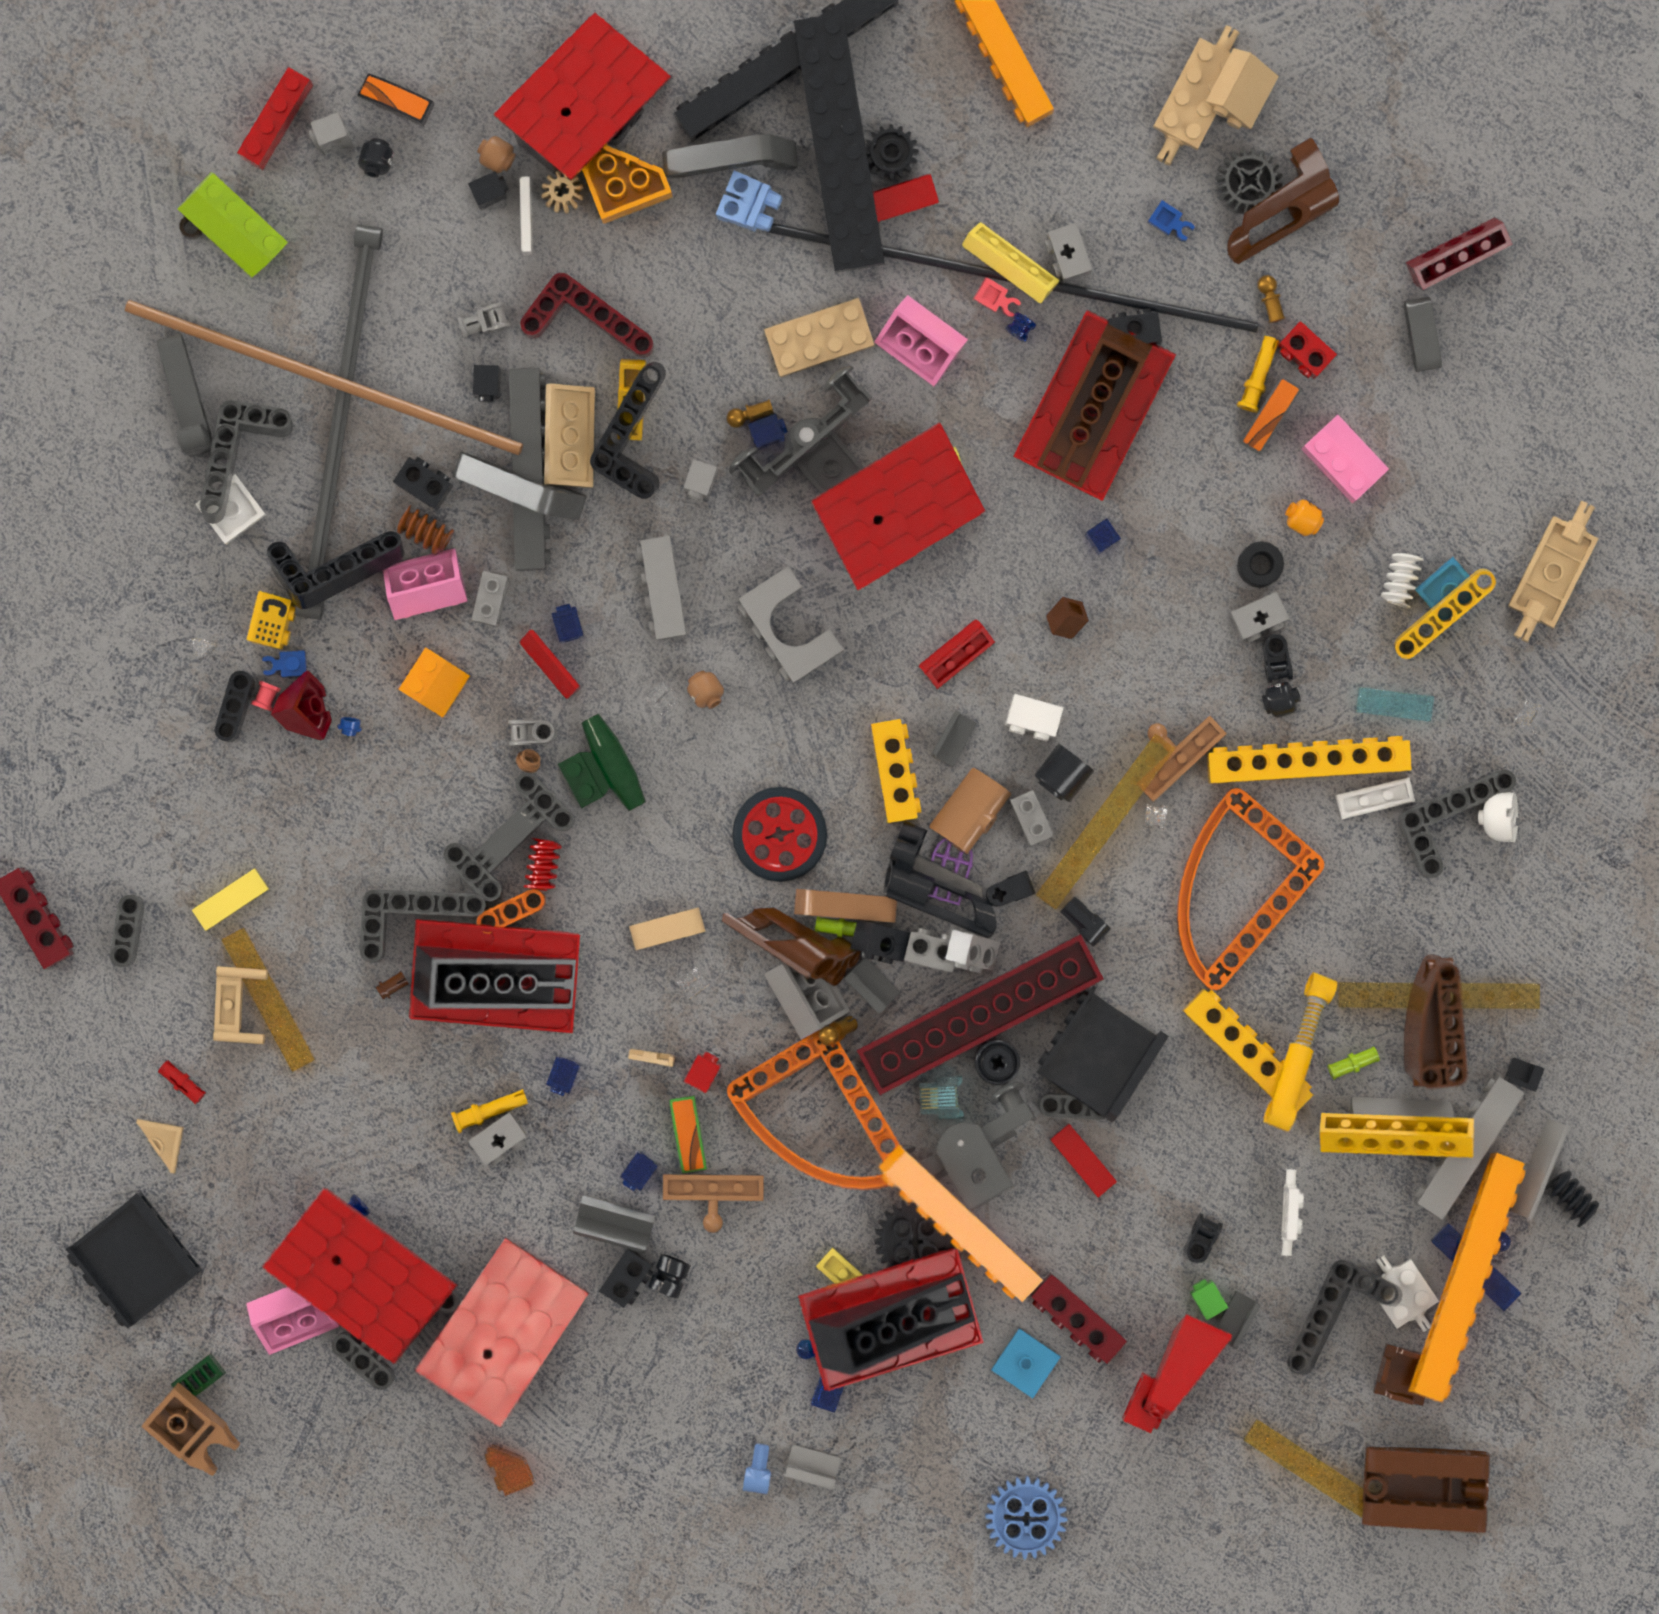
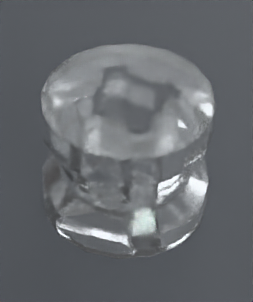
M1146 803L1144 827L1157 826L1159 829H1164L1167 805L1153 806L1152 803Z

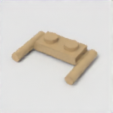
M217 966L213 1040L264 1044V1034L240 1033L243 998L242 978L267 980L268 970Z

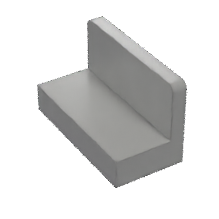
M794 1444L791 1448L784 1477L833 1490L840 1457Z

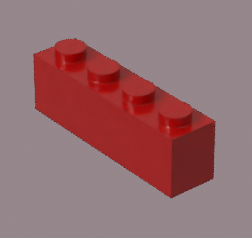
M290 67L287 68L237 152L242 159L263 171L311 91L313 84L310 79Z

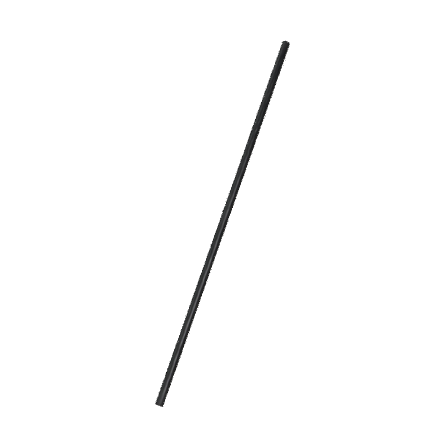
M774 223L768 232L830 245L829 235ZM882 246L885 257L1010 282L992 268ZM1061 282L1052 290L1138 309L1150 308L1153 312L1158 311V313L1255 333H1257L1258 323Z

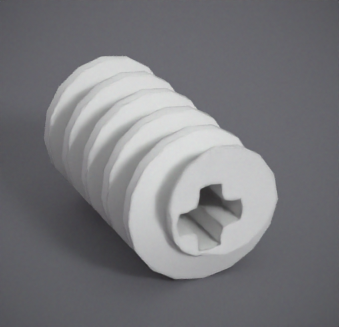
M1396 553L1391 558L1397 563L1389 564V568L1394 573L1386 574V578L1392 582L1384 583L1383 585L1389 592H1382L1381 597L1393 605L1410 608L1411 606L1406 604L1405 600L1413 599V596L1407 593V591L1416 589L1410 581L1419 579V577L1413 574V571L1421 570V567L1415 563L1416 561H1424V559L1411 554Z

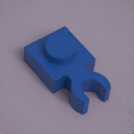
M1163 200L1148 220L1149 224L1168 236L1172 230L1175 231L1177 238L1183 242H1186L1188 237L1183 235L1181 230L1189 228L1193 231L1195 228L1189 221H1180L1179 219L1183 213Z
M305 650L279 652V660L271 656L262 658V661H271L273 664L271 670L263 671V674L268 676L281 671L282 678L298 677L307 671Z

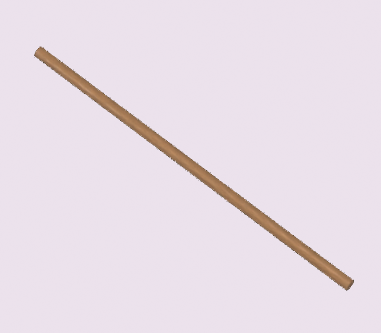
M128 300L126 303L125 311L518 456L522 451L523 444L132 300Z

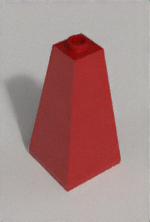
M1186 1314L1172 1332L1143 1409L1155 1418L1167 1419L1228 1344L1232 1335Z

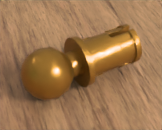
M1264 275L1259 279L1257 285L1259 291L1265 294V298L1261 299V301L1265 303L1269 323H1275L1285 319L1279 300L1281 295L1274 292L1277 288L1276 279L1270 275Z
M769 399L751 406L746 404V410L744 411L734 408L728 412L726 420L731 427L739 428L744 425L746 420L750 419L751 424H753L754 420L774 415V411Z
M847 1016L839 1022H832L829 1026L823 1027L819 1032L820 1042L825 1046H832L837 1041L843 1040L845 1035L857 1029L858 1023L856 1019L850 1021L853 1017Z

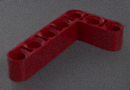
M557 273L551 278L520 322L521 329L527 337L538 338L566 303L636 356L646 358L654 350L652 337L566 273ZM558 281H568V289L563 292L556 289ZM579 295H586L589 297V302L585 306H578L576 298ZM543 301H553V309L548 312L541 309ZM603 309L609 312L607 320L599 321L596 319V313L599 310ZM528 321H538V329L533 332L526 329ZM621 324L629 327V332L625 336L616 334V328ZM641 339L647 340L649 342L648 349L645 351L637 350V341Z

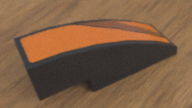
M369 73L357 95L372 104L423 127L435 105L432 100Z

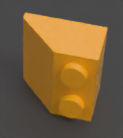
M425 647L398 690L444 718L470 678V675Z

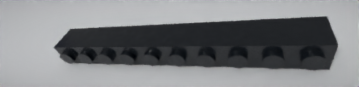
M843 0L837 5L831 3L821 11L822 15L820 16L843 12L849 38L897 6L899 0ZM789 31L780 38V43L774 47L768 45L759 52V57L753 61L751 58L747 59L738 66V71L732 75L730 72L726 73L718 79L719 83L712 88L709 86L705 87L697 93L698 97L691 102L686 100L677 106V112L674 113L675 118L691 142L801 70L796 33Z

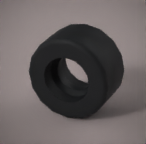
M1263 541L1252 543L1246 547L1240 554L1237 563L1238 572L1242 580L1248 585L1258 588L1269 586L1278 580L1284 567L1283 556L1279 549L1273 544ZM1257 555H1264L1270 561V569L1265 574H1257L1251 568V561Z

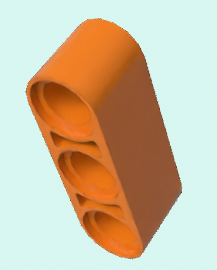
M528 890L484 911L478 916L477 925L483 924L484 917L491 915L495 919V926L507 927L542 910L546 905V897L540 890ZM533 893L538 894L541 898V903L536 908H532L528 904V897ZM510 904H514L518 908V914L513 919L508 918L505 914V909Z

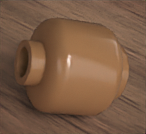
M497 136L491 137L488 141L484 139L477 150V153L480 154V164L493 172L496 171V173L507 172L516 157V154L513 153L514 147Z
M700 671L688 680L687 692L697 707L712 709L721 703L722 700L720 698L724 693V688L714 673Z

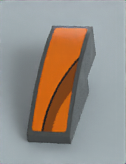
M1281 375L1239 443L1261 455L1303 388Z

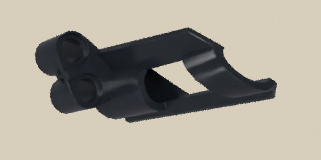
M904 821L889 858L890 863L884 881L886 897L983 937L989 938L992 936L997 928L996 915L991 903L984 899L981 886L919 855L918 853L928 830ZM932 886H937L971 900L974 908V921L926 902Z

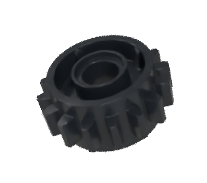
M892 124L886 130L881 126L879 128L880 133L872 132L871 137L873 140L866 141V145L870 148L866 150L867 156H870L868 164L873 165V174L877 171L880 173L881 179L885 175L889 176L890 181H893L896 175L902 179L904 171L912 172L910 164H917V160L913 158V156L919 154L918 149H913L917 141L910 140L911 132L909 131L905 134L902 132V126L898 130L894 129ZM888 147H894L898 150V155L894 158H889L885 155L884 151Z

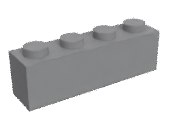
M664 536L640 540L641 547L636 548L639 562L644 561L645 571L641 572L643 587L648 586L649 596H645L647 611H652L653 621H649L651 636L656 635L657 641L685 637L687 634L671 537Z

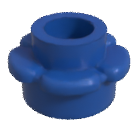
M341 717L337 728L342 729L341 733L343 735L356 736L357 732L362 731L360 727L361 720L352 717Z

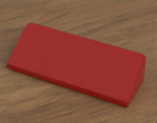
M931 174L873 191L878 222L939 203Z
M975 619L919 664V668L935 688L938 689L993 645L995 641L985 627Z
M529 630L520 640V645L566 699L570 698L581 689V686L536 632Z

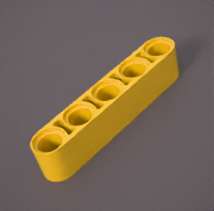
M1483 568L1470 575L1397 637L1394 644L1397 654L1404 659L1414 657L1488 595L1496 585L1493 573ZM1484 574L1490 576L1491 581L1488 586L1480 587L1477 585L1479 576ZM1460 592H1470L1471 600L1465 604L1458 602L1457 597ZM1444 607L1452 610V615L1447 620H1442L1438 617L1439 610ZM1430 624L1433 628L1432 633L1428 636L1420 635V626ZM1404 640H1409L1413 643V649L1406 653L1402 652L1399 649L1400 643Z

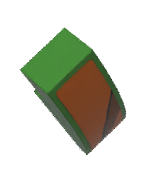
M695 1095L670 1099L682 1173L706 1170L707 1165Z

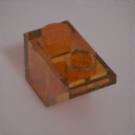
M494 1444L487 1447L488 1453L484 1454L489 1468L494 1467L497 1476L494 1477V1481L499 1492L503 1490L505 1496L534 1484L535 1480L525 1457Z

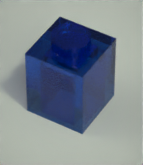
M776 414L748 424L754 444L759 450L784 441V434L788 432L783 418L778 420Z
M1107 518L1084 534L1098 555L1121 539Z
M570 604L556 607L557 612L551 614L559 642L562 644L584 638L585 635L576 606L571 607Z
M556 1056L546 1083L547 1086L551 1087L550 1091L564 1096L565 1092L570 1094L581 1064Z
M638 1150L620 1176L624 1179L622 1184L632 1191H635L636 1188L641 1191L659 1165Z

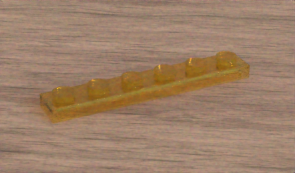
M241 928L221 939L236 968L267 970L245 928ZM269 972L267 980L242 978L291 1071L294 1072L316 1060Z
M1256 1418L1243 1438L1245 1442L1362 1518V1487Z

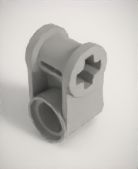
M508 720V725L511 726L509 746L548 744L557 737V729L551 722L544 720ZM544 725L549 726L551 730L550 736L547 739H541L538 734L540 727Z

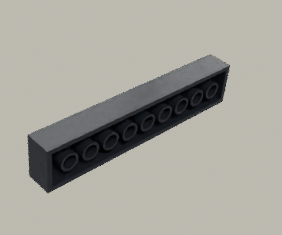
M844 13L795 20L794 27L835 273L885 265Z

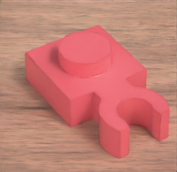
M985 277L973 300L993 312H996L998 307H1001L1002 312L1009 317H1013L1014 313L1008 310V305L1011 302L1017 306L1021 304L1016 298L1005 297L1008 290Z

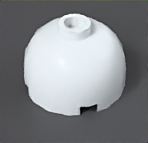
M1496 794L1485 802L1484 810H1479V825H1484L1485 833L1491 839L1500 842H1516L1518 826H1515L1516 817L1518 818L1516 794Z

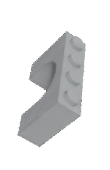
M788 566L738 599L740 605L737 608L745 619L750 617L754 623L751 629L758 640L763 638L767 643L768 647L765 650L771 660L777 659L782 667L778 670L785 681L791 680L795 684L842 653L844 649L830 629L809 643L797 647L785 645L774 636L770 625L773 611L780 603L802 589L798 579Z

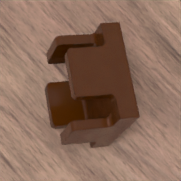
M1386 1343L1373 1392L1387 1396L1392 1400L1423 1406L1425 1397L1409 1392L1421 1353Z

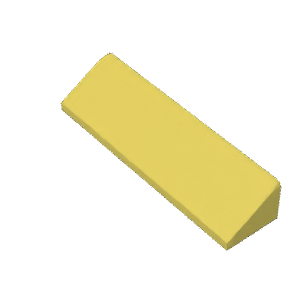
M981 222L967 234L962 244L965 249L1038 303H1042L1060 281Z

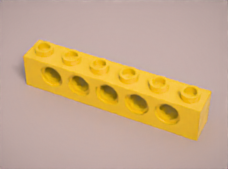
M1202 989L1182 1011L1273 1098L1284 1060L1279 1062L1273 1056L1276 1052L1266 1042L1261 1044L1257 1041L1255 1037L1258 1034L1249 1025L1243 1027L1237 1021L1239 1016L1230 1007L1227 1009L1219 1004L1222 999L1213 990L1210 989L1207 992L1205 989ZM1215 1008L1218 1010L1220 1017L1217 1022L1210 1023L1206 1015L1210 1009ZM1229 1026H1234L1237 1029L1238 1035L1234 1040H1227L1225 1030ZM1247 1044H1253L1256 1049L1255 1055L1251 1058H1246L1243 1055V1048ZM1266 1061H1270L1274 1066V1070L1270 1075H1263L1261 1065ZM1304 1081L1296 1106L1297 1112L1313 1096L1309 1091L1312 1087L1307 1081Z
M1321 1113L1319 1131L1321 1152L1473 1158L1474 1118Z

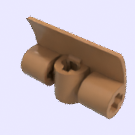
M972 768L929 825V828L946 838L955 848L967 855L980 836L986 834L992 828L997 819V813L1012 794L984 773Z

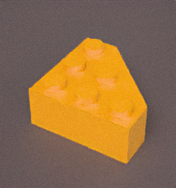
M607 144L582 169L603 224L673 197L662 168L646 163Z

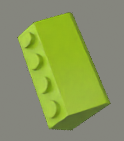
M212 172L177 208L252 278L271 262L288 243Z

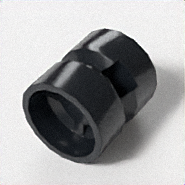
M661 1254L656 1265L658 1273H653L648 1287L656 1292L678 1299L683 1287L681 1280L686 1279L691 1265L672 1256Z

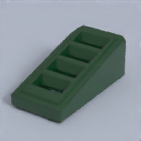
M210 1353L171 1383V1386L174 1388L178 1382L184 1381L196 1397L226 1374V1372L212 1353ZM207 1364L215 1376L211 1378L203 1365ZM199 1369L207 1382L203 1383L195 1371ZM191 1375L200 1387L196 1389L187 1377Z

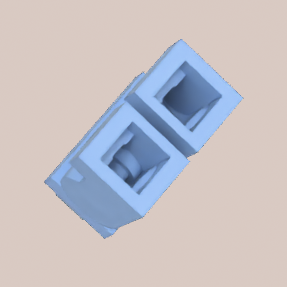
M734 170L725 190L728 195H723L717 209V218L756 232V229L769 232L774 219L763 214L766 206L778 210L783 199L782 196L772 191L770 185Z

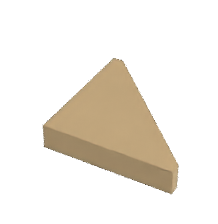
M630 1049L628 1059L673 1067L676 1056Z
M137 1119V1125L142 1129L154 1150L170 1170V1173H176L184 1127Z

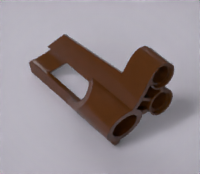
M1312 138L1290 149L1292 155L1290 160L1299 176L1244 213L1242 225L1231 233L1227 252L1233 262L1237 264L1244 262L1338 206V190L1330 178L1328 166ZM1287 208L1294 221L1251 246L1249 242L1250 229Z
M757 908L749 915L735 918L729 913H724L722 916L723 923L806 978H821L830 985L836 986L843 979L846 969L854 967L860 959V951L850 949L851 943L842 937H837L830 941L776 908ZM774 923L796 939L768 940L756 931L767 928Z

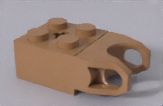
M179 1382L141 1426L176 1457L181 1458L188 1465L203 1470L211 1476L216 1473L218 1468L208 1455L207 1447L210 1444L218 1443L236 1450L240 1445V1442L232 1434L227 1423ZM180 1417L183 1419V1422L181 1421L178 1424L175 1419Z

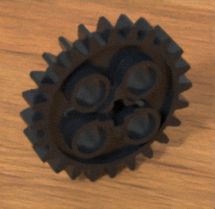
M902 1200V1208L900 1209L893 1204L894 1213L891 1214L885 1211L884 1214L887 1220L879 1219L878 1221L883 1228L875 1229V1233L881 1236L874 1239L876 1245H881V1247L876 1249V1253L884 1254L880 1258L881 1263L889 1261L886 1268L914 1260V1247L911 1241L913 1239V1218L917 1219L916 1232L919 1238L917 1240L918 1259L925 1257L921 1253L926 1246H932L935 1249L934 1253L955 1248L953 1244L949 1243L953 1237L948 1233L943 1236L934 1226L928 1232L920 1229L922 1223L930 1221L933 1224L936 1222L931 1217L926 1220L916 1210L918 1205L914 1201L911 1202V1205L907 1206L906 1202ZM899 1223L909 1225L905 1233L896 1232L895 1228ZM900 1248H908L910 1250L908 1256L900 1258L896 1255Z

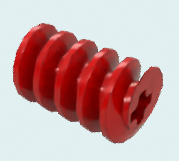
M531 838L537 844L530 845L529 848L535 851L536 854L528 855V859L534 861V864L527 865L526 868L533 873L525 875V879L531 881V884L523 885V887L542 891L554 889L556 885L549 882V880L557 878V875L551 872V870L557 869L559 865L552 862V860L560 858V855L555 853L554 850L561 849L562 845L555 841Z

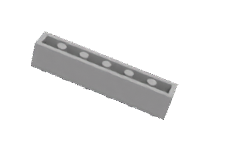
M1499 1076L1487 1080L1482 1088L1484 1091L1483 1096L1480 1100L1475 1099L1469 1108L1471 1114L1468 1118H1474L1473 1158L1442 1157L1439 1163L1435 1162L1428 1172L1430 1177L1426 1184L1421 1183L1414 1193L1416 1197L1414 1202L1442 1220L1525 1094Z

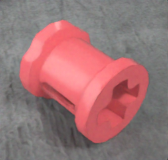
M259 681V691L256 699L252 700L251 704L272 712L273 708L271 706L276 693L280 692L281 688Z

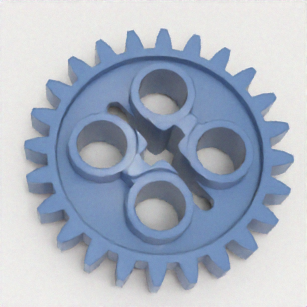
M1026 1476L1024 1483H1021L1019 1477H1016L1015 1485H1012L1007 1480V1489L998 1486L1000 1495H991L995 1504H987L992 1513L985 1514V1517L991 1519L992 1522L986 1524V1527L994 1529L990 1533V1538L998 1537L995 1545L998 1547L1004 1544L1003 1552L1005 1554L1012 1549L1014 1558H1016L1019 1552H1022L1023 1558L1026 1559L1028 1553L1031 1552L1035 1559L1037 1558L1038 1550L1046 1555V1546L1052 1549L1055 1548L1052 1542L1053 1539L1057 1541L1062 1540L1057 1533L1058 1531H1066L1065 1527L1060 1525V1523L1067 1521V1517L1060 1515L1066 1511V1507L1058 1506L1063 1499L1062 1497L1054 1498L1057 1490L1054 1488L1048 1491V1482L1040 1486V1479L1038 1477L1034 1483H1030L1029 1476ZM1016 1498L1021 1501V1506L1017 1510H1010L1007 1507V1503L1010 1499ZM1041 1499L1046 1502V1507L1042 1511H1035L1032 1505L1034 1501ZM1024 1512H1029L1031 1517L1048 1516L1049 1519L1047 1521L1028 1519V1523H1023L1021 1518L1005 1519L1004 1515L1022 1517ZM1017 1524L1020 1527L1019 1533L1014 1536L1007 1534L1006 1528L1008 1525ZM1035 1525L1045 1527V1533L1042 1536L1036 1537L1032 1535L1031 1530Z

